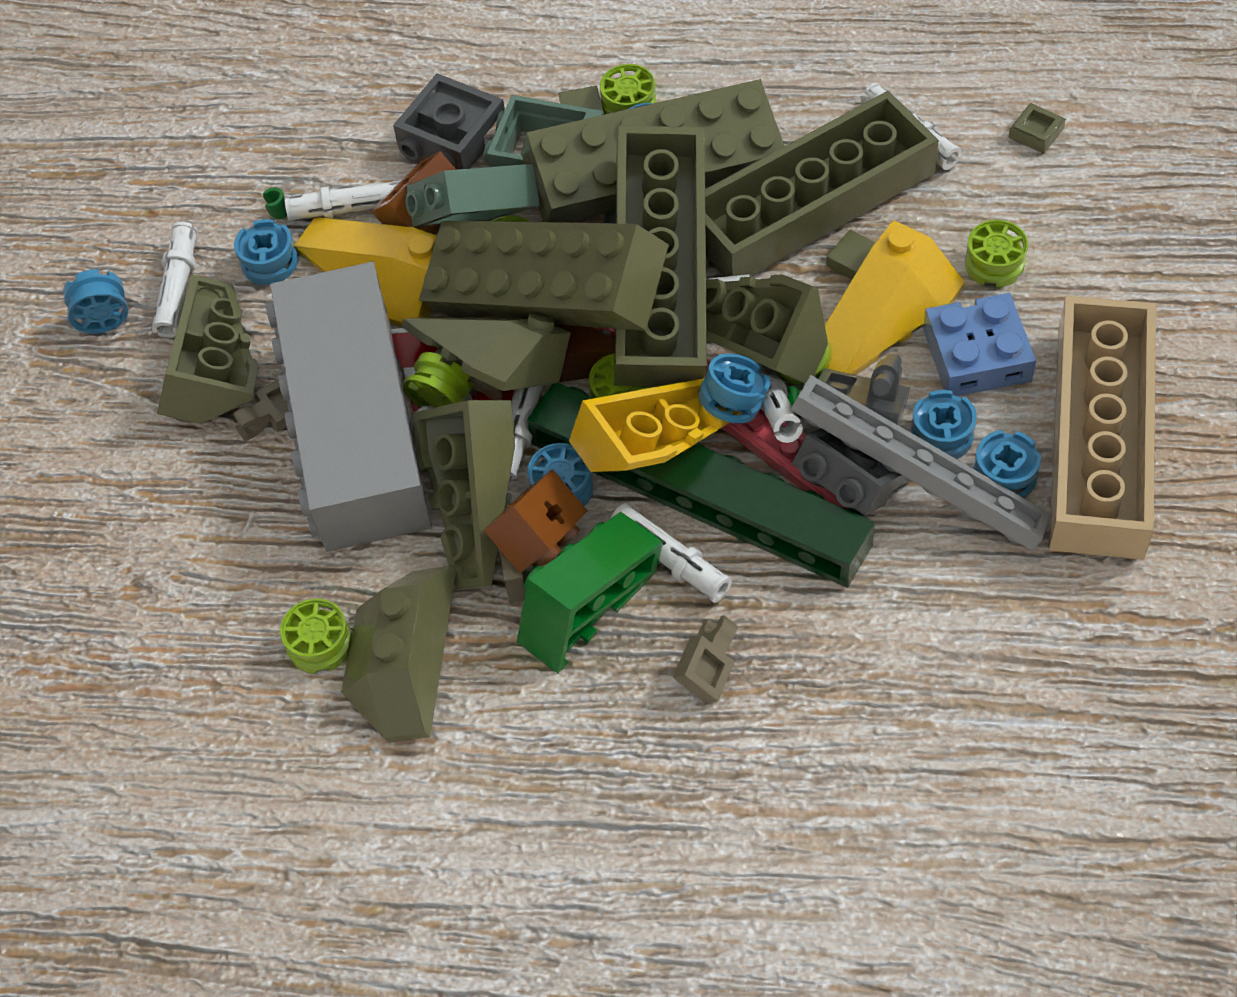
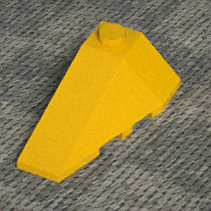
M314 217L294 245L297 253L321 272L374 261L389 323L402 327L403 319L425 317L433 309L420 302L419 298L437 235L414 227Z
M895 220L889 224L870 249L825 324L827 340L831 348V360L827 369L857 375L879 360L880 353L898 341L902 344L910 339L913 331L924 324L925 309L953 303L964 288L965 282L931 237Z
M702 378L583 400L569 442L590 472L626 471L664 463L730 422L716 418L700 403L698 393L704 380ZM716 407L719 410L726 412V409H724L723 407ZM732 411L734 415H742L739 411Z

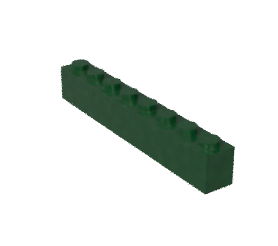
M553 383L527 419L529 432L533 436L531 445L540 449L556 443L571 445L569 439L582 401L593 398L580 388ZM700 442L664 463L626 471L593 472L846 588L850 586L873 546L875 522L869 520L857 510L844 509L830 503L814 491H803L785 483L782 478L773 473H762L746 466L740 459L732 455H721L706 448Z

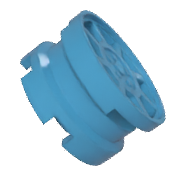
M262 219L254 221V226L247 230L242 228L235 238L234 249L240 261L242 272L248 280L260 285H270L271 283L287 279L295 271L298 264V255L291 232L286 225L275 224V220ZM289 261H292L289 267L286 269L284 266Z
M98 269L86 270L76 274V280L72 283L69 281L65 283L63 295L65 304L68 307V320L76 330L90 334L105 333L116 329L126 320L128 307L124 299V288L121 279L116 274L108 271L107 275L99 274ZM76 319H81L83 321L82 323H79L76 321Z
M721 354L711 360L706 377L699 389L698 397L702 406L718 419L730 423L750 422L758 415L762 400L765 398L770 386V378L768 375L763 376L760 373L762 366L752 359L737 354ZM721 406L724 409H726V412L721 411L716 407ZM732 411H739L742 415H734Z
M951 390L929 392L928 397L923 400L919 399L915 404L911 433L955 459H959L970 450L973 443L977 421L975 407L965 396L963 398L953 395Z
M998 430L985 436L979 443L974 470L1011 491L1023 488L1024 490L1017 493V495L1026 498L1035 488L1041 464V453H1038L1035 441L1028 435L1019 431H1015V434L1004 433L1003 430Z
M556 443L538 450L528 464L527 474L530 486L553 469L583 506H585L593 493V481L590 470L573 446L566 443ZM543 457L544 460L541 461L538 466H535L537 461H539Z

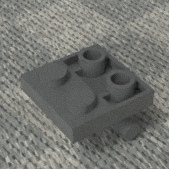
M895 353L888 354L877 363L871 378L824 368L818 378L897 425L906 407L910 387L900 385L902 359Z

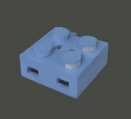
M1010 293L975 299L974 306L962 308L961 302L925 309L923 331L944 390H951L953 395L961 396L1032 382L1036 358Z

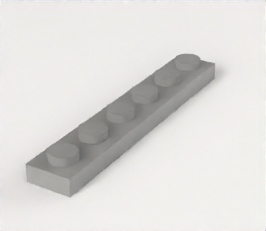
M810 375L791 407V411L800 415L808 424L820 427L838 437L848 447L860 450L881 462L889 471L900 473L922 486L927 493L941 497L955 505L968 517L980 520L998 530L1011 542L1022 544L1032 551L1035 550L1043 539L1051 516L1049 512Z

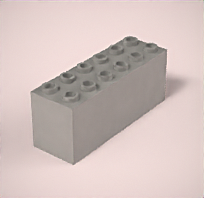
M374 261L271 283L270 288L273 301L265 303L270 326L275 330L276 338H272L274 355L277 364H281L282 374L278 375V381L283 400L287 401L289 412L284 413L290 439H294L296 449L291 451L296 476L301 479L302 489H298L299 502L303 516H307L312 538L320 536L326 552L432 529L422 476L416 458V448L388 313Z

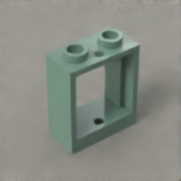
M511 95L506 109L500 110L498 114L496 133L493 139H488L486 142L484 162L488 163L489 167L524 165L522 155L513 154L522 131H535L604 115L602 110Z
M533 164L445 170L406 186V209L411 216L413 227L440 225L441 221L494 220L540 206Z

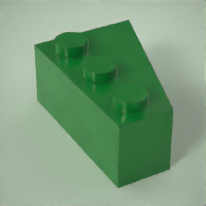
M619 512L605 523L600 522L595 525L589 535L575 545H567L558 557L544 567H536L528 575L524 583L526 590L517 643L558 674L568 664L565 656L580 638L589 643L597 634V629L593 625L609 608L618 613L656 573L663 541L622 512Z

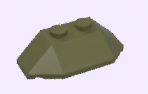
M452 565L413 571L385 587L356 609L341 693L388 742L429 738L431 735L456 569Z

